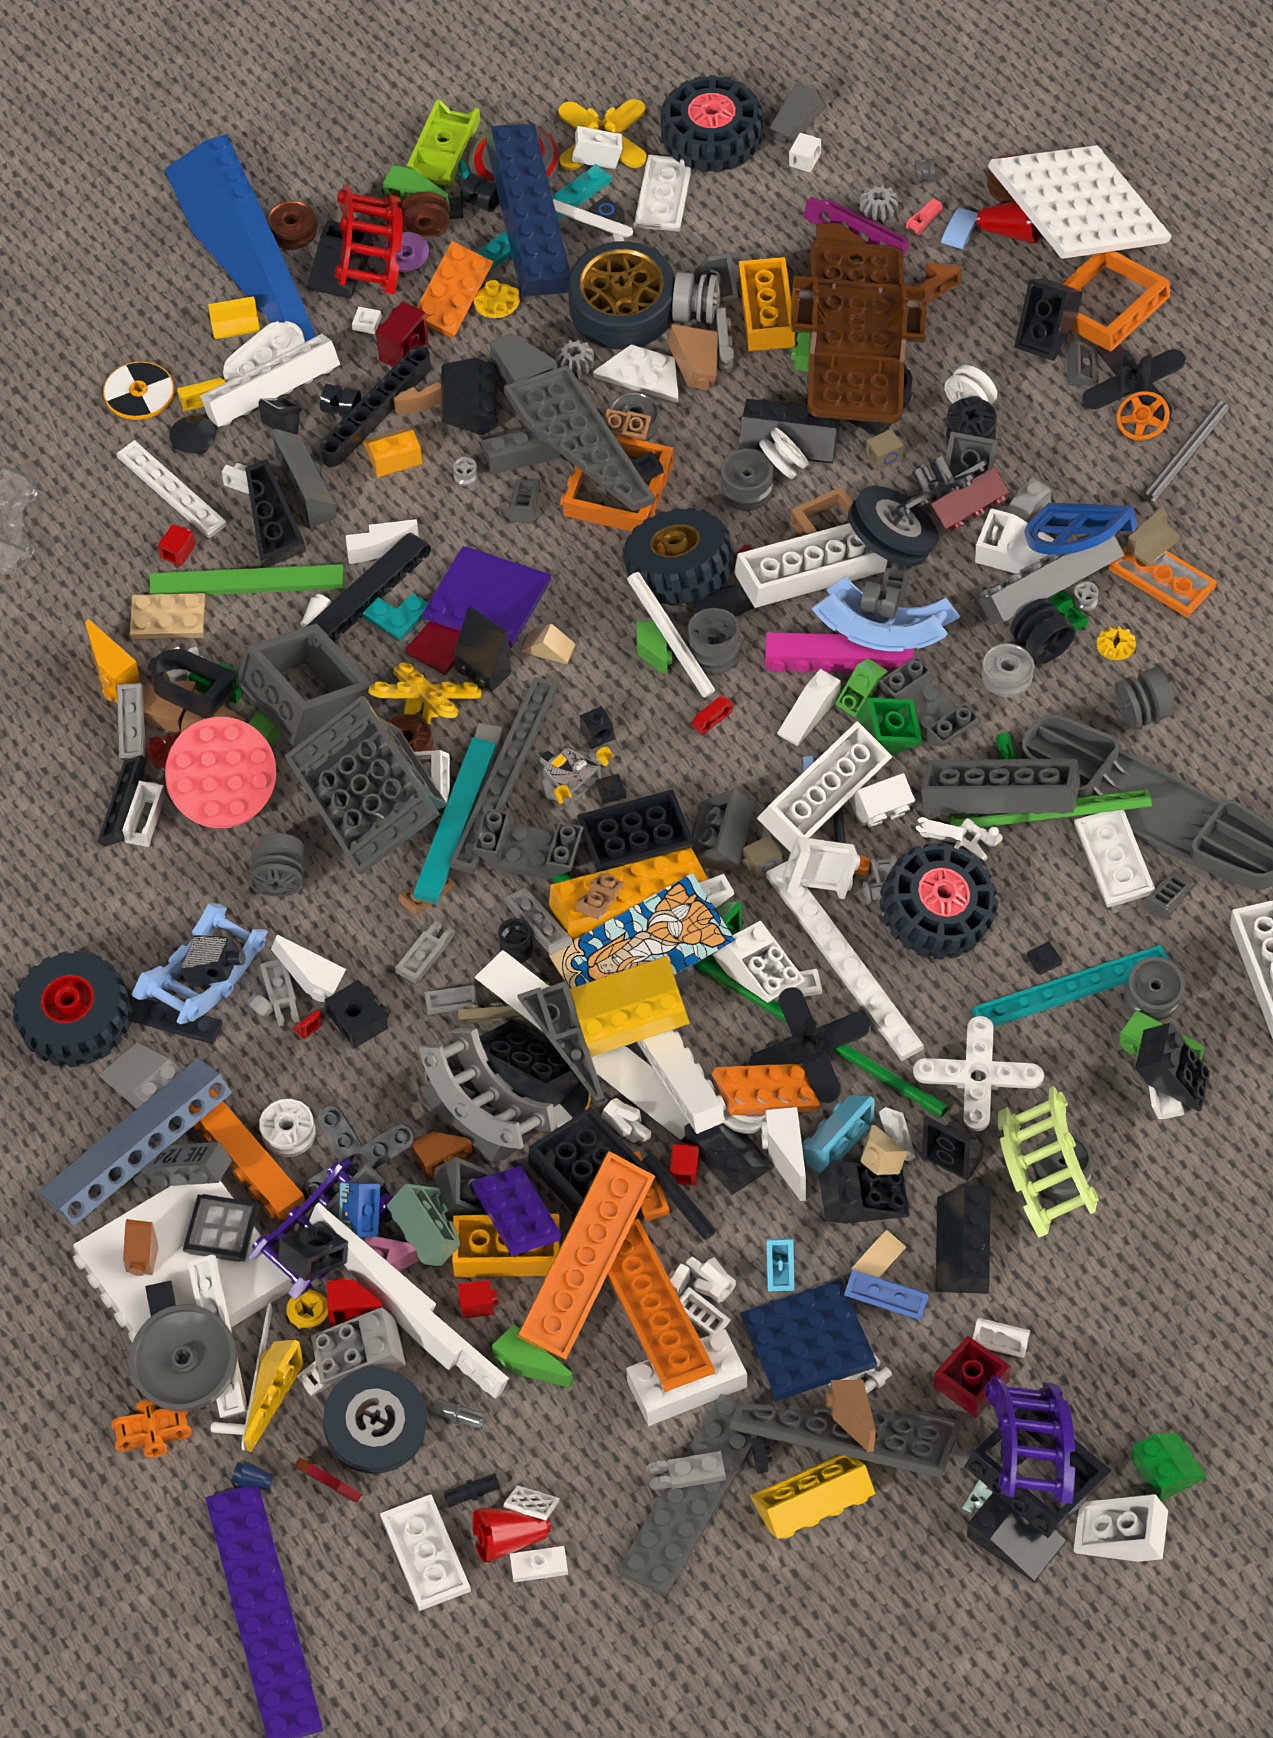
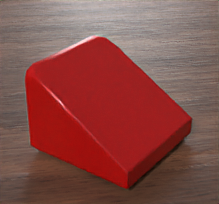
M317 1009L294 1025L292 1030L302 1039L309 1037L322 1026L320 1011Z

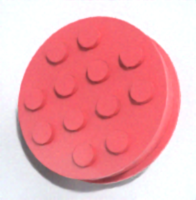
M230 717L203 719L184 730L174 742L166 761V786L175 806L193 822L210 828L237 826L256 816L268 802L276 782L274 754L263 735L246 722Z

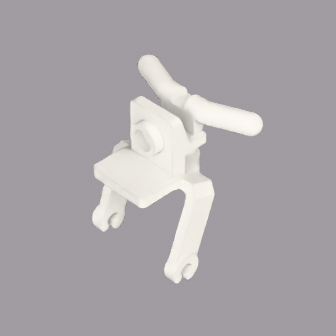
M921 817L918 819V822L922 823L923 828L916 826L921 836L956 843L953 848H965L968 851L967 854L986 861L988 857L979 847V843L982 841L989 847H995L1003 839L997 827H991L986 832L987 830L978 827L968 818L960 827ZM968 833L975 836L971 842L966 839Z

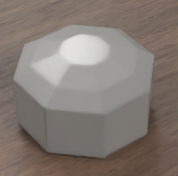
M253 994L247 1001V1004L264 1018H267L273 1011L270 1002L259 994Z

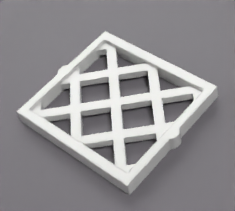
M517 1485L504 1502L503 1507L547 1520L558 1505L560 1498ZM530 1498H536L537 1501H532Z

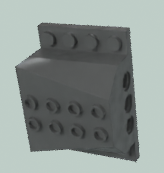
M362 695L285 755V758L356 872L360 875L364 874L439 816L438 809L448 805L401 730L379 718L367 698Z

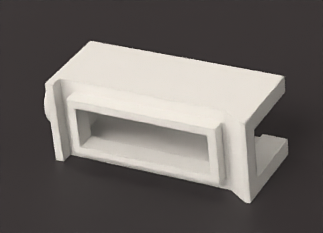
M139 781L123 827L125 843L150 846L155 826L166 799L163 785H159L156 782ZM145 802L153 803L142 833L135 832Z

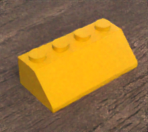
M839 1454L753 1493L750 1497L769 1532L777 1539H783L794 1535L796 1530L818 1524L822 1518L842 1513L846 1507L866 1502L868 1497L875 1495V1491L865 1464L857 1458H849Z

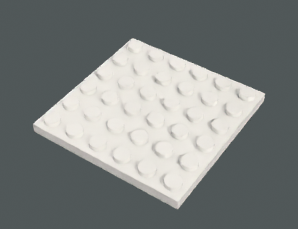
M1098 145L991 159L988 165L989 169L1061 259L1164 244L1169 242L1171 234L1166 230L1165 226L1157 219L1152 210L1148 208Z

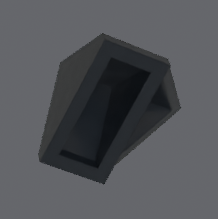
M260 398L258 404L263 424L273 430L278 429L298 435L299 415L303 408L286 398Z

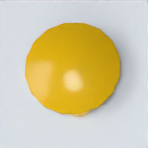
M496 280L486 282L485 287L474 298V306L478 313L489 318H503L510 315L517 309L520 303L519 290L517 288L501 284Z

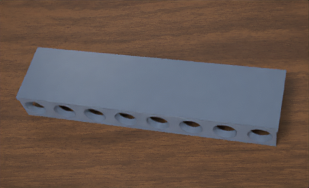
M197 1058L43 1187L39 1194L45 1198L54 1211H58L71 1225L75 1226L232 1092L221 1078L222 1076L219 1072ZM216 1083L222 1088L218 1096L211 1097L208 1092L212 1084ZM190 1103L194 1108L201 1107L200 1111L196 1114H191L189 1110ZM170 1120L175 1125L181 1124L180 1128L172 1131L169 1126ZM150 1137L154 1141H161L160 1145L154 1148L151 1147L149 1143ZM132 1154L134 1158H141V1160L137 1164H131L129 1155ZM111 1170L114 1175H121V1177L117 1181H111L108 1174ZM90 1187L95 1192L101 1191L97 1198H91L88 1192ZM71 1204L74 1209L81 1208L80 1212L76 1215L68 1214L69 1205Z

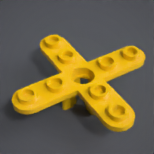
M637 99L628 100L615 110L612 107L606 111L603 121L598 119L596 111L591 108L587 111L575 102L563 103L558 111L559 117L575 129H577V126L597 130L604 129L607 132L621 134L644 115L645 105ZM622 135V151L619 160L631 168L642 167L647 161L646 152ZM576 143L560 156V165L565 170H576L583 165V163L571 160Z
M400 663L393 668V674L401 682L388 684L378 681L370 685L368 690L369 694L379 698H406L403 715H416V712L421 710L423 702L422 718L428 724L431 722V717L454 718L458 716L459 710L447 698L476 699L480 698L482 693L478 685L472 682H464L463 684L451 682L431 684L424 678V675L420 674L409 663Z

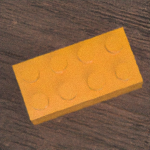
M785 257L739 261V282L748 351L792 348L795 346V332H791V296Z
M550 1214L561 1232L560 1215ZM488 1215L453 1216V1226L461 1244L453 1253L454 1278L546 1276L561 1247L560 1240L511 1256Z

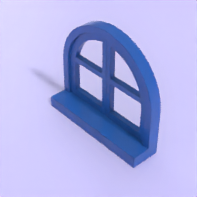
M1048 503L1027 524L1024 533L1027 545L1033 551L1042 554L1060 555L1095 547L1110 539L1118 531L1133 532L1137 528L1133 506ZM1039 532L1060 533L1052 542L1038 537ZM1072 534H1092L1078 540L1065 542Z

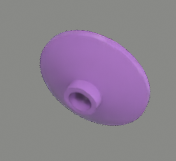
M403 232L401 252L396 251L395 260L396 264H399L400 272H409L418 269L426 262L429 248L426 240L420 235ZM388 241L384 245V249L388 247Z

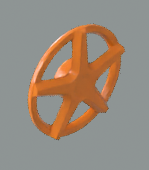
M1142 391L1134 393L1121 403L1117 411V425L1126 437L1135 441L1154 438L1167 427L1169 407L1166 401L1154 392ZM1150 395L1157 398V400L1151 405L1146 406L1142 405L1138 396ZM1132 400L1134 406L1133 413L1121 416L1125 404ZM1161 404H1163L1165 410L1163 421L1153 416V413ZM1135 422V435L1127 432L1121 423ZM1147 424L1159 427L1150 434L1142 435Z

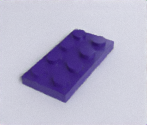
M521 1166L472 1181V1188L511 1256L561 1240V1232Z

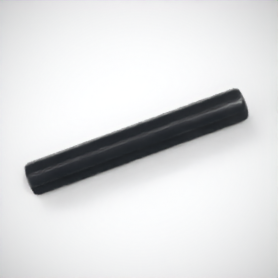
M655 1154L647 1155L642 1162L656 1176L655 1181L704 1240L711 1238L716 1232L713 1225Z

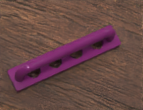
M810 197L807 200L803 215L804 219L814 224H841L844 221L848 224L849 230L861 239H863L861 231L867 233L869 241L863 239L864 244L880 245V241H884L887 246L899 248L903 253L904 261L909 242L902 235L834 201L818 200L814 197ZM822 212H826L829 215L830 222L823 218Z

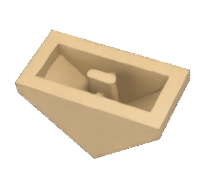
M548 624L529 632L521 652L568 664L575 648V643L553 624Z

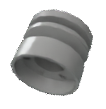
M677 272L673 294V321L689 322L692 312H696L698 323H702L704 313H706L707 324H714L716 309L719 308L720 303L718 275H711L709 285H707L706 274H702L699 284H695L693 273Z

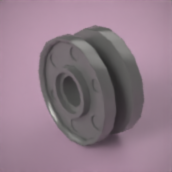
M630 392L617 397L610 406L612 410L626 413L630 411L652 417L646 440L642 441L650 440L656 434L659 428L658 406L651 397L639 392Z

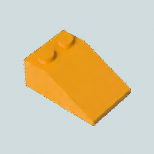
M88 619L85 621L91 652L103 687L102 693L107 700H114L118 704L117 685L141 683L137 663Z

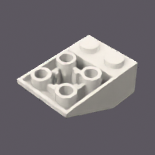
M991 508L976 544L975 563L1018 574L1020 573L1019 570L1030 564L1034 565L1040 562L1039 559L1048 554L1035 552L1028 547L1024 533L1027 522L1014 514ZM1043 532L1038 533V537L1042 540L1049 542L1054 540Z
M761 921L733 935L735 941L713 954L716 961L729 977L767 1003L779 997L784 989L789 987L796 988L805 982V979Z

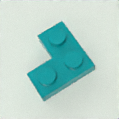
M412 593L396 609L382 599L377 598L363 612V618L402 641L423 619V611L428 602Z

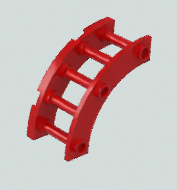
M343 184V189H339L337 202L340 203L339 207L342 211L340 230H343L340 264H337L335 269L337 283L345 285L346 278L378 283L382 287L383 292L395 295L399 264H396L395 260L396 251L401 252L402 209L397 208V205L401 204V200L397 194L388 193L387 198L384 197V199L353 194L350 186ZM353 212L384 217L387 220V226L354 221ZM352 230L384 235L388 239V247L384 249L352 243ZM350 252L383 258L386 261L385 273L375 274L348 269Z

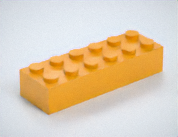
M692 848L552 884L550 885L549 906L559 925L569 934L572 940H575L692 873L699 883L708 880ZM601 873L610 874L624 882V886L604 915L597 920L577 911V903L589 891L591 882Z

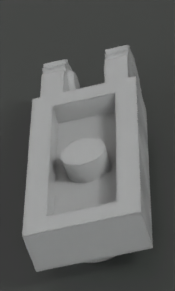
M717 308L715 325L716 332H718L719 368L721 371L728 372L733 369L734 359L732 336H728L727 332L731 331V318L726 317V308Z
M437 920L434 921L428 930L421 934L395 967L396 973L418 984L453 939L455 930L449 927L438 939L435 936L440 932L442 923Z
M279 959L260 964L269 1002L275 1012L278 1027L284 1026L285 1021L280 1009L290 1007V1015L294 1023L300 1022L296 1008V997L286 967Z
M721 1451L667 1460V1462L657 1461L648 1464L646 1467L647 1472L652 1475L669 1472V1477L660 1476L650 1480L649 1486L652 1490L677 1489L726 1480Z

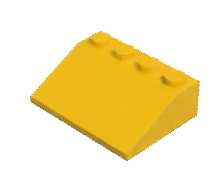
M668 956L570 989L584 1039L592 1057L690 1024Z

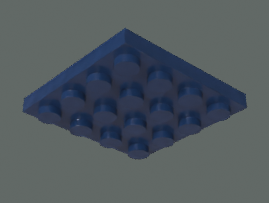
M841 1279L740 1312L741 1319L775 1401L829 1384L831 1380H841L877 1368L876 1358L848 1296H844L846 1290Z

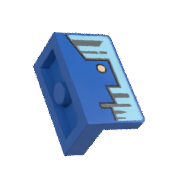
M340 1182L338 1220L358 1237H378L380 1184Z

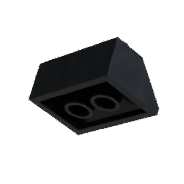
M478 358L444 363L441 366V422L478 435H484L496 422L495 364Z
M690 1123L684 1126L685 1142L693 1146H699L700 1159L731 1195L774 1168L773 1164L746 1134L733 1131L723 1123L696 1134Z

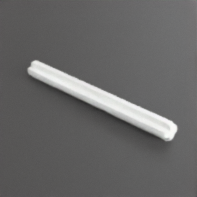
M639 572L631 574L627 581L702 697L705 698L715 692V688Z

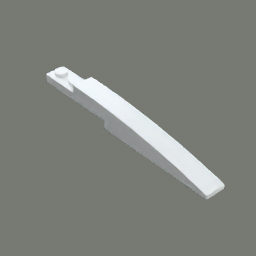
M320 1203L316 1204L309 1220L310 1223L314 1225L322 1222L348 1241L347 1262L344 1265L360 1284L381 1301L382 1307L396 1318V1322L444 1367L450 1370L454 1365H457L464 1374L472 1378L485 1392H488L496 1399L503 1392L509 1378L433 1313L436 1305L435 1302Z

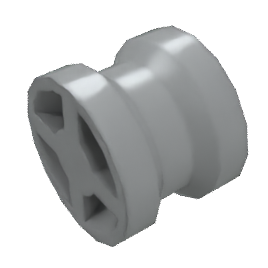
M460 457L453 464L454 480L461 486H470L477 480V465L472 458Z
M1091 582L1077 584L1074 590V606L1084 612L1095 609L1098 603V587Z

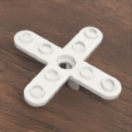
M983 1016L974 1017L968 1023L966 1060L924 1058L918 1060L913 1068L914 1077L921 1083L957 1085L958 1088L965 1089L963 1120L965 1126L972 1131H982L989 1125L991 1090H998L999 1087L1036 1088L1042 1084L1044 1079L1042 1068L1036 1064L992 1061L993 1024L988 1018ZM974 1071H976L975 1080H981L982 1071L985 1073L986 1079L982 1081H975L971 1079V1074Z

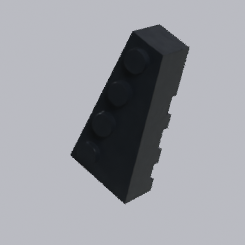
M268 459L246 467L245 471L261 568L270 567L306 552L305 542Z

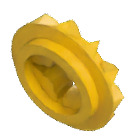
M1120 625L1117 628L1109 626L1107 630H1101L1097 638L1098 651L1110 660L1126 659L1133 654L1136 648L1135 636L1130 633L1129 629L1124 630ZM1116 637H1119L1120 642L1118 643L1117 647L1114 648L1113 641L1116 639Z
M314 1290L307 1291L296 1300L291 1297L286 1308L290 1323L296 1325L298 1329L302 1327L311 1330L312 1327L321 1326L322 1322L328 1318L327 1299L321 1293ZM302 1304L307 1306V1308L314 1307L312 1309L313 1316L308 1313L303 1314Z

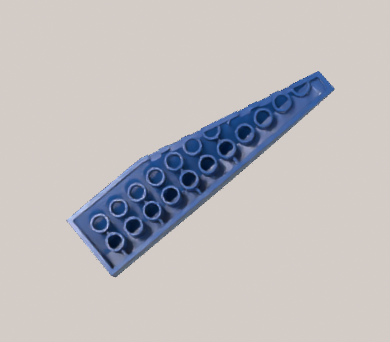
M227 134L205 140L165 169V173L193 235L215 257L218 264L229 273V276L247 297L254 296L256 307L266 315L270 323L277 321L279 323H285V321L292 322L302 330L305 342L315 338L316 335L281 251Z

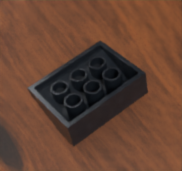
M673 789L577 815L578 825L583 826L581 841L597 872L695 846Z
M510 1020L479 1036L482 1047L489 1059L486 1062L495 1075L498 1073L513 1088L512 1092L522 1098L526 1096L538 1102L553 1104V1107H556L580 1081L548 1038L514 1020ZM461 1064V1069H460V1070H461V1071H465L464 1068H463V1066H462V1064Z
M592 1107L529 1146L528 1164L575 1215L608 1151L654 1175Z

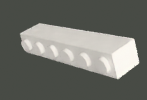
M320 334L208 391L200 397L209 420L218 427L230 424L233 419L241 415H247L253 409L259 407L258 402L260 398H276L280 395L289 394L294 388L312 382L313 378L321 374L330 373L335 367L340 365L332 340Z
M670 1030L636 1042L696 1134L725 1122L723 1111L726 1110V1106L722 1097L715 1095L712 1082L709 1079L705 1080L700 1064L694 1063L690 1049L683 1047V1042L678 1032Z

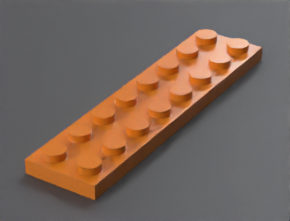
M610 1151L606 1153L517 1337L533 1346L546 1350L550 1355L563 1362L566 1360L655 1178L654 1175Z
M639 1218L635 1219L607 1277L664 1392L713 1375L715 1371Z

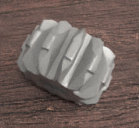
M873 184L872 189L865 188L864 193L860 196L861 214H864L868 219L872 217L874 222L880 219L884 223L886 218L892 219L894 213H897L898 197L897 193H893L892 187L885 189L884 184L881 187Z
M569 339L568 344L561 343L560 348L556 349L555 360L557 368L568 365L573 374H576L578 378H580L581 372L588 375L589 369L593 368L594 352L588 345V342L581 343L580 339L572 342Z

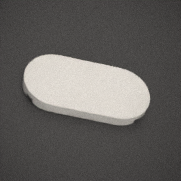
M277 321L264 327L227 358L223 371L225 382L305 343L302 330L296 324L285 321V323Z

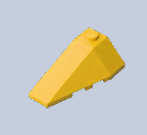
M296 1340L274 1341L269 1349H265L260 1358V1368L244 1436L245 1447L249 1452H252L296 1380L297 1375L304 1367L300 1342Z

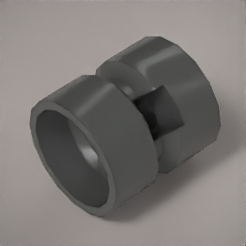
M867 581L862 595L860 612L870 615L878 612L880 617L894 620L901 589L891 586L883 589L880 584Z

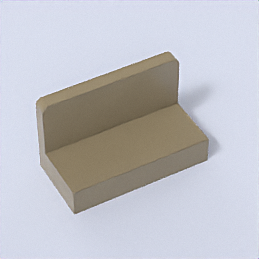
M1161 508L1128 537L1127 552L1147 566L1155 563L1180 540V534L1167 526L1168 513Z

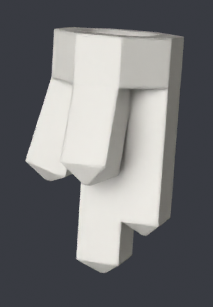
M617 1098L611 1100L604 1108L601 1118L622 1137L627 1138L632 1143L639 1140L644 1142L650 1139L651 1131L641 1124L642 1120L639 1109L624 1104Z
M694 1257L686 1260V1266L690 1268L693 1277L697 1279L693 1283L696 1292L710 1296L718 1303L723 1302L732 1293L736 1286V1280L726 1273L715 1257L708 1259L703 1264Z

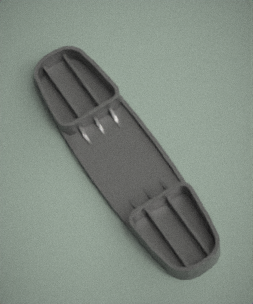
M1046 715L1038 718L1026 731L1022 739V759H1077L1080 778L1077 798L1144 789L1149 790L1152 806L1124 810L1134 837L1193 866L1253 890H1264L1273 886V825L1247 807L1234 800L1221 802L1173 774L1119 749V742L1115 737L1060 715Z

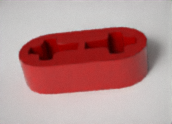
M724 695L718 697L695 716L692 721V727L702 735L707 733L732 712L734 703Z

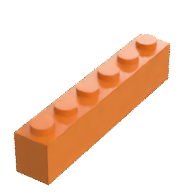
M213 1089L208 1091L211 1097L218 1096ZM223 1101L192 1126L194 1130L199 1129L203 1133L202 1137L205 1143H221L232 1159L230 1166L234 1169L232 1172L238 1182H245L247 1184L251 1197L255 1201L260 1200L264 1204L263 1209L269 1218L273 1219L275 1217L282 1224L288 1219V1213L296 1205L301 1207L305 1203L304 1194ZM191 1103L189 1105L191 1114H196L201 1109V1107L194 1108Z

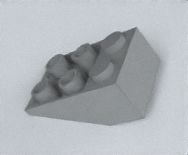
M382 1307L311 1336L320 1384L322 1385L338 1383L350 1373L364 1368L381 1367L395 1370L406 1365L396 1318Z

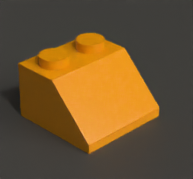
M409 427L363 440L377 477L422 464L421 447L414 430Z

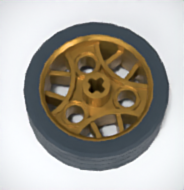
M631 241L609 242L587 251L572 267L568 279L569 310L574 326L589 341L611 349H625L630 345L641 347L655 341L666 332L673 321L672 309L675 276L672 267L665 257L655 249Z

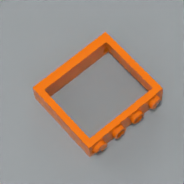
M1115 251L1093 254L1088 261L1079 266L1067 280L1061 283L1080 290L1106 266L1148 289L1107 327L1078 312L1070 330L1110 352L1170 298L1168 279Z
M613 434L627 455L641 457L652 451L662 464L664 473L652 478L648 487L655 497L654 504L641 508L639 513H633L577 500L575 498L585 473L575 466L574 474H570L568 479L567 493L563 492L560 505H563L564 516L632 532L645 519L653 517L674 463V448Z

